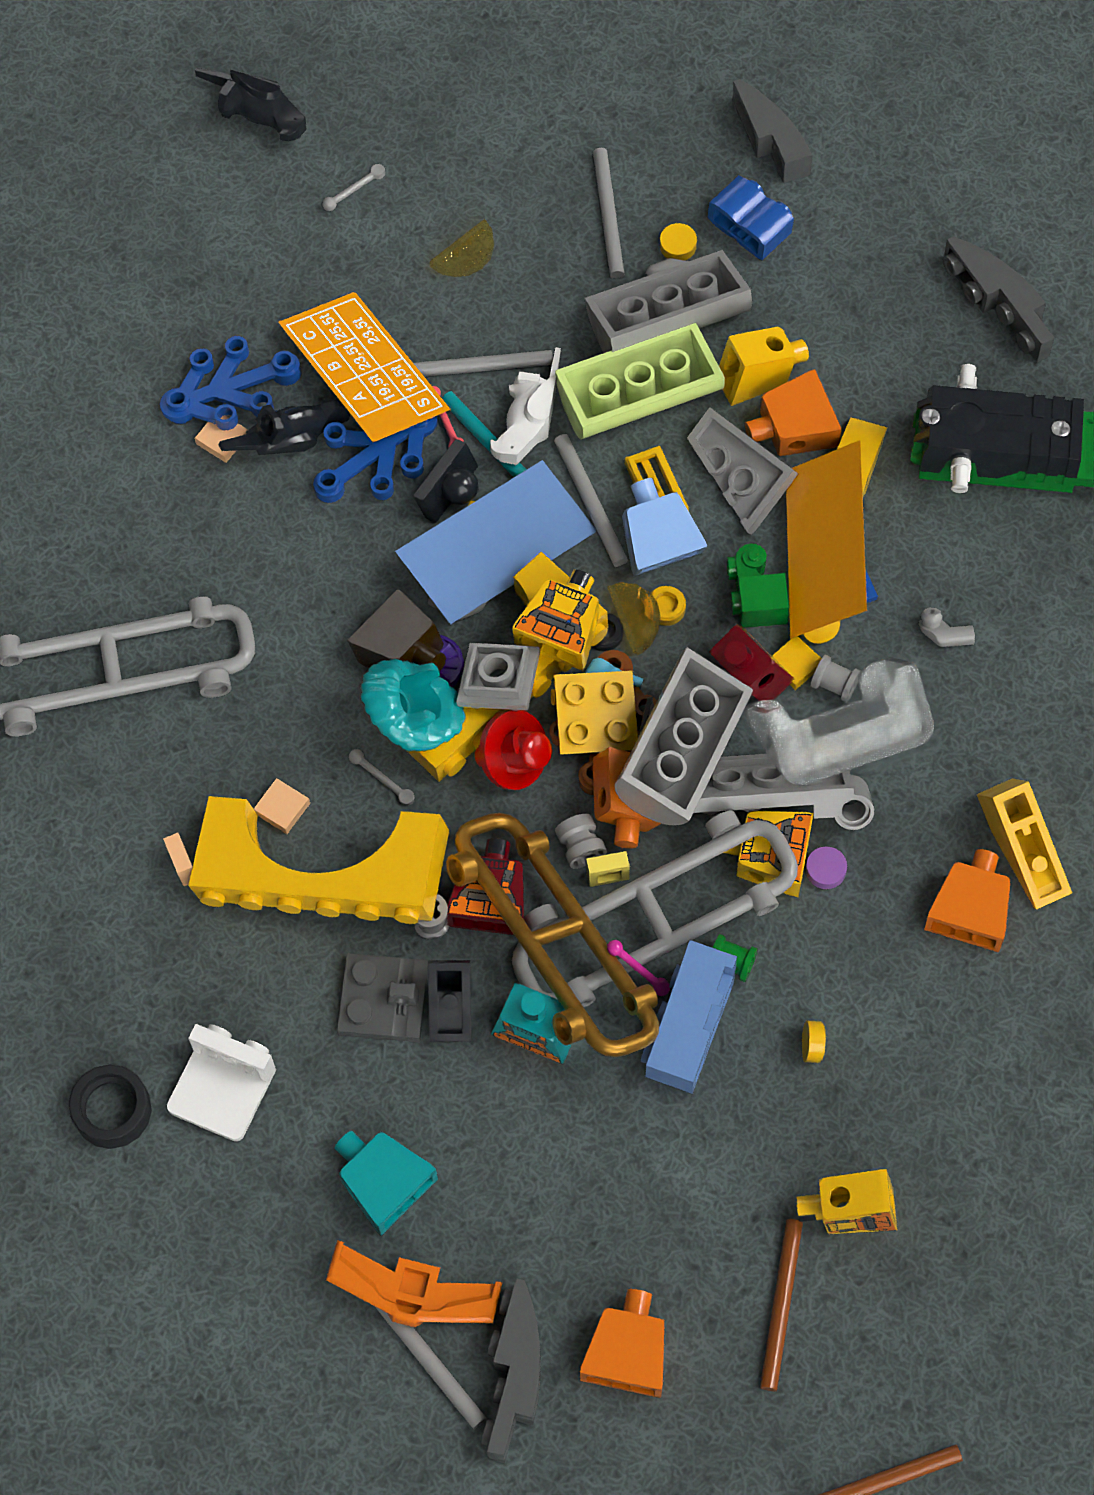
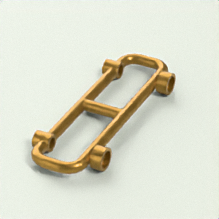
M504 813L488 814L462 824L455 834V846L458 853L448 856L446 861L448 875L451 881L459 887L476 880L478 881L565 1009L553 1016V1029L558 1040L564 1045H570L585 1039L595 1051L611 1057L625 1056L652 1044L659 1034V1021L653 1010L658 1004L655 990L649 984L637 988L617 957L607 952L606 941L545 854L548 853L550 847L546 834L541 830L530 833L519 819ZM494 829H502L509 832L516 840V849L519 856L523 860L529 859L569 919L531 931L472 845L471 838ZM579 932L623 995V1004L626 1011L632 1016L637 1015L643 1025V1029L638 1033L619 1040H611L604 1037L542 945Z

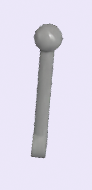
M381 164L373 165L371 173L333 198L326 197L322 202L323 208L326 211H333L338 202L370 181L383 178L385 176L384 166Z
M354 749L349 753L351 763L355 765L360 764L399 796V802L402 805L409 806L413 804L415 799L414 793L409 789L403 790L368 762L361 750Z

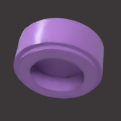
M820 847L809 855L806 864V875L814 886L821 889H832L843 882L847 871V861L839 850L833 847Z

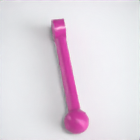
M612 940L607 944V952L612 956H619L649 981L658 996L668 994L670 991L668 981L665 978H656L623 950V945L620 941Z

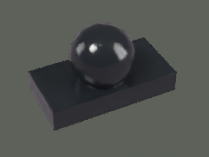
M455 439L413 495L424 517L434 523H437L451 503L457 505L467 504L476 497L479 490L478 479L474 474L478 464L466 442Z

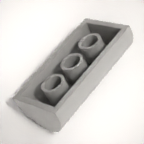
M723 250L584 298L593 332L603 353L615 352L694 323L700 329L748 312L752 308L751 289Z
M688 647L681 652L614 787L618 797L633 811L655 822L666 825H682L687 823L714 772L753 689Z

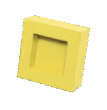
M623 851L587 858L586 871L589 886L593 887L629 880L630 866L627 852Z

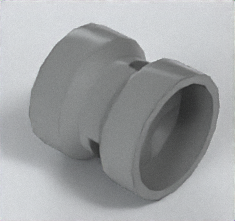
M590 814L575 815L564 820L555 828L559 842L566 845L567 851L565 856L569 866L573 869L586 866L587 858L602 856L607 853L603 840L594 834L596 824Z

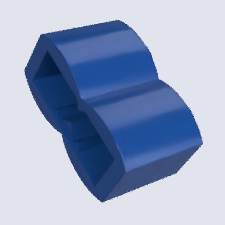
M739 175L709 202L707 216L717 228L726 235L735 238L742 247L760 260L769 255L792 233L794 221L790 209L784 203L776 202L766 197L762 187L757 182L747 180Z

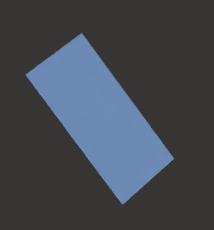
M542 460L395 552L451 625L514 585L513 577L540 552L544 553L550 560H553L594 534L596 528Z

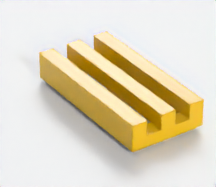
M660 446L625 458V466L633 483L643 480L636 465L641 463L647 478L653 479L658 495L662 497L665 494L649 459L655 457L670 492H677L689 511L688 505Z

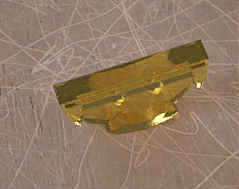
M485 219L433 258L430 261V267L442 275L452 277L469 276L481 270L491 259L494 250L492 228Z
M618 582L607 586L632 652L640 655L652 645L658 634L661 618L658 603L651 592L637 584Z

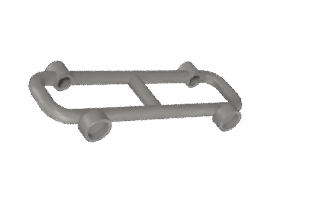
M196 597L189 601V611L20 644L18 636L12 634L3 635L0 637V664L3 666L18 665L23 659L100 644L106 683L0 704V720H4L5 732L15 737L33 733L37 729L35 713L194 681H198L200 694L203 697L214 698L224 696L231 691L229 674L243 670L251 663L255 655V640L251 621L240 607L231 604L212 606L210 598ZM230 620L236 625L240 650L232 658L123 680L121 678L115 641L189 626L195 628L210 627L215 621Z
M733 810L722 812L710 819L705 825L712 838L711 841L582 908L592 921L637 897L658 938L629 954L641 965L689 942V940H693L753 908L757 916L765 915L779 906L776 896L784 893L792 886L798 871L796 857L784 834L777 826L761 820H754L741 825ZM761 836L769 841L782 867L781 873L777 878L770 882H762L753 886L746 894L672 931L651 891L652 889L753 837ZM553 904L537 907L524 917L531 931L569 919L567 915L560 918ZM518 943L513 951L512 966L519 983L557 999L554 993H546L539 987L528 964L529 956L521 944ZM618 959L627 973L634 970L624 960ZM601 968L587 976L577 977L567 984L582 1006L586 1007L596 1000L593 991L608 984L612 979L606 970Z

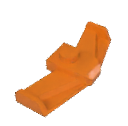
M339 1240L336 1242L326 1281L385 1311L392 1322L411 1327H417L423 1322L493 1323L503 1284L502 1282H495V1284L437 1283L440 1272L439 1267L400 1257L394 1272L345 1246L344 1242Z

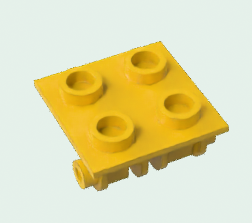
M633 671L554 675L555 689H551V703L556 705L560 755L597 753L604 751L608 747L632 751L638 739Z

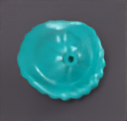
M398 659L383 660L372 665L368 672L363 675L361 700L365 704V712L370 716L372 724L378 727L383 736H386L392 743L399 745L404 750L426 751L435 749L443 742H448L460 733L466 716L463 711L464 707L457 706V691L449 686L445 679L439 677L440 671L434 663L418 665Z

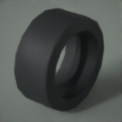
M113 1064L94 1067L83 1074L73 1086L68 1102L70 1117L82 1137L97 1147L108 1149L126 1146L139 1138L148 1126L152 1112L150 1095L139 1076L124 1066ZM105 1084L123 1085L134 1096L135 1108L133 1115L128 1122L118 1128L110 1130L99 1129L87 1117L86 1105L89 1096L94 1090Z

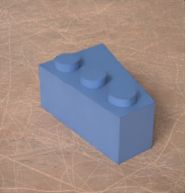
M689 940L681 965L677 964L670 981L669 988H672L669 1001L662 1002L657 1015L660 1026L659 1034L652 1044L644 1048L641 1062L646 1063L647 1078L693 1094L734 984L737 956Z

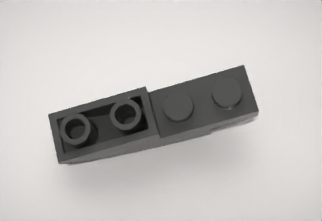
M954 236L947 239L943 264L950 276H956L963 285V292L967 300L971 304L976 303L983 314L996 307V313L1001 323L1005 326L1009 325L1015 332L1020 349L1026 354L1030 353L1037 363L1049 357L1054 337L1042 322L1046 302L1019 273L988 251Z
M516 1278L513 1290L505 1289L499 1314L506 1316L501 1332L494 1330L488 1350V1356L494 1357V1369L508 1373L507 1378L499 1377L493 1402L500 1405L496 1419H488L486 1422L481 1445L488 1446V1459L502 1463L506 1462L516 1421L530 1425L534 1424L541 1381V1351L537 1319L525 1280Z

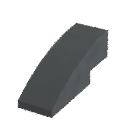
M741 79L733 81L732 102L756 157L759 158L771 154L783 183L811 175L813 155L792 121L774 102L759 90Z

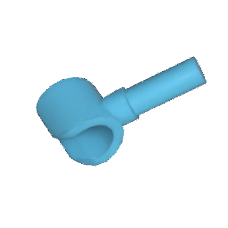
M602 658L593 659L585 670L586 673L622 671ZM633 675L634 686L640 688L643 678Z

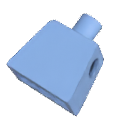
M647 478L631 485L637 505L626 509L622 515L631 570L634 576L703 553L707 548L706 541L677 492L659 497L652 478Z

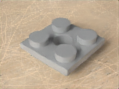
M470 643L456 701L457 706L474 709L528 710L540 648L534 646ZM497 669L507 670L499 677L489 676Z

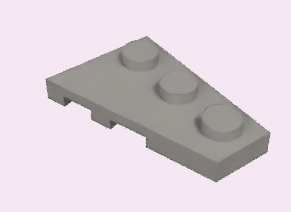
M710 407L687 437L704 466L723 491L727 502L737 513L741 524L752 535L798 473Z

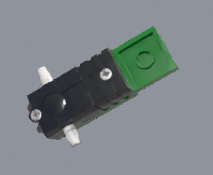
M964 364L960 366V376L958 375L956 387L933 385L928 389L927 398L917 402L916 412L913 416L912 428H915L913 446H911L910 461L920 466L919 479L952 482L951 490L955 493L967 492L968 483L1072 493L1074 486L1094 487V412L1084 411V399L1072 398V400H1065V397L1053 396L1050 399L1045 398L1046 395L1036 394L1033 397H1028L1025 393L977 389L976 367L972 364Z

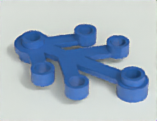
M234 336L226 341L225 349L227 355L210 384L197 389L204 374L211 372L214 368L211 352L207 349H197L190 355L192 367L181 386L167 391L160 400L162 414L171 422L177 424L186 423L195 417L216 424L221 430H231L238 424L237 412L233 406L251 411L256 417L262 408L256 406L258 403L265 402L267 403L266 405H271L274 409L272 397L269 393L259 391L250 395L240 392V390L271 379L284 386L296 383L302 373L299 359L289 351H280L274 355L269 364L233 376L240 362L249 355V348L245 338ZM236 347H242L239 351H232ZM200 360H207L205 363L202 364L197 363ZM217 400L226 404L213 408L204 403ZM224 415H231L229 419H220Z
M437 416L375 442H372L364 431L346 430L345 426L341 423H329L324 428L323 433L325 443L330 448L337 449L343 446L365 447V449L336 470L326 469L316 475L313 485L317 498L327 503L338 501L345 492L344 483L376 460H378L377 474L370 482L371 493L378 500L390 498L394 493L392 473L396 446L409 437L408 451L400 460L401 471L407 478L419 477L424 471L422 458L424 437H427L436 429L438 423ZM334 432H339L342 434L337 439L329 437V435ZM409 462H416L419 464L416 468L413 469L406 467V465ZM327 479H332L335 481V483L331 486H325L322 484L323 481ZM385 483L388 485V488L385 490H378L376 489V486L378 484Z

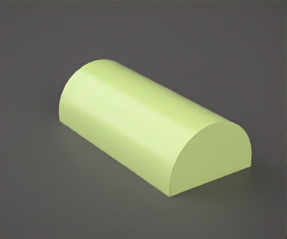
M696 323L618 351H609L555 370L557 388L564 410L579 439L593 436L719 391L724 388L725 377Z

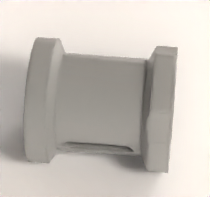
M824 655L816 668L810 686L815 689L820 686L841 696L842 701L847 703L857 686L861 670L855 668L851 671L831 662V657Z
M438 894L434 913H438V918L435 919L433 917L432 921L418 920V923L415 924L416 932L425 939L441 938L449 929L446 919L448 916V906L444 898Z

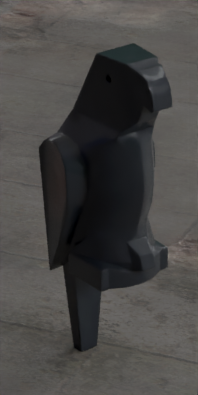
M196 68V77L222 87L218 99V109L222 117L230 119L232 115H242L253 123L270 126L277 130L282 141L296 140L306 131L305 116L284 95L278 82L230 70V74Z
M338 398L327 403L312 406H289L281 410H274L271 405H264L255 419L257 424L246 431V435L222 440L218 445L221 451L256 450L258 455L305 452L317 444L318 436L324 432V428L329 423L338 422L342 424L349 420L351 414Z

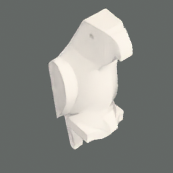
M555 348L549 379L541 378L540 374L519 372L514 384L509 385V393L514 398V401L507 413V431L497 441L491 440L490 442L491 453L500 462L517 465L536 444L548 438L557 384L555 370L559 369L561 348Z

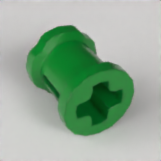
M719 934L713 948L737 956L735 974L739 976V980L746 982L755 962L758 948L752 946L747 949L726 941V936Z

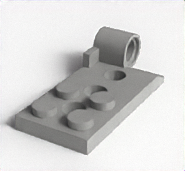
M844 749L720 757L693 813L701 812L712 815L729 810L751 812L762 808L813 805L814 819L835 817L836 822L841 827L848 830H858L871 822L874 816V806L867 783L862 778L850 774ZM851 800H858V802L852 805L845 804Z

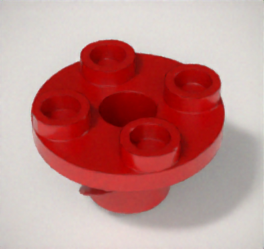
M500 710L496 712L485 726L480 744L475 750L476 763L482 767L488 779L496 786L509 790H519L533 784L552 756L551 742L545 735L540 722L533 715L523 710Z

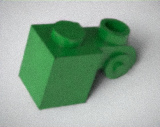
M752 543L739 548L735 556L727 557L728 580H736L737 591L731 592L732 615L740 616V624L744 628L788 624L789 600L785 573L763 575L765 573L767 554L760 545Z

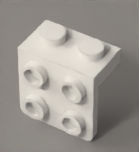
M195 1024L188 1038L193 1048V1053L167 1103V1109L175 1117L232 1141H240L243 1139L276 1072L272 1056L268 1054L269 1050L265 1046L255 1041L247 1040L243 1044L231 1039V1033L219 1026L210 1024L208 1028Z

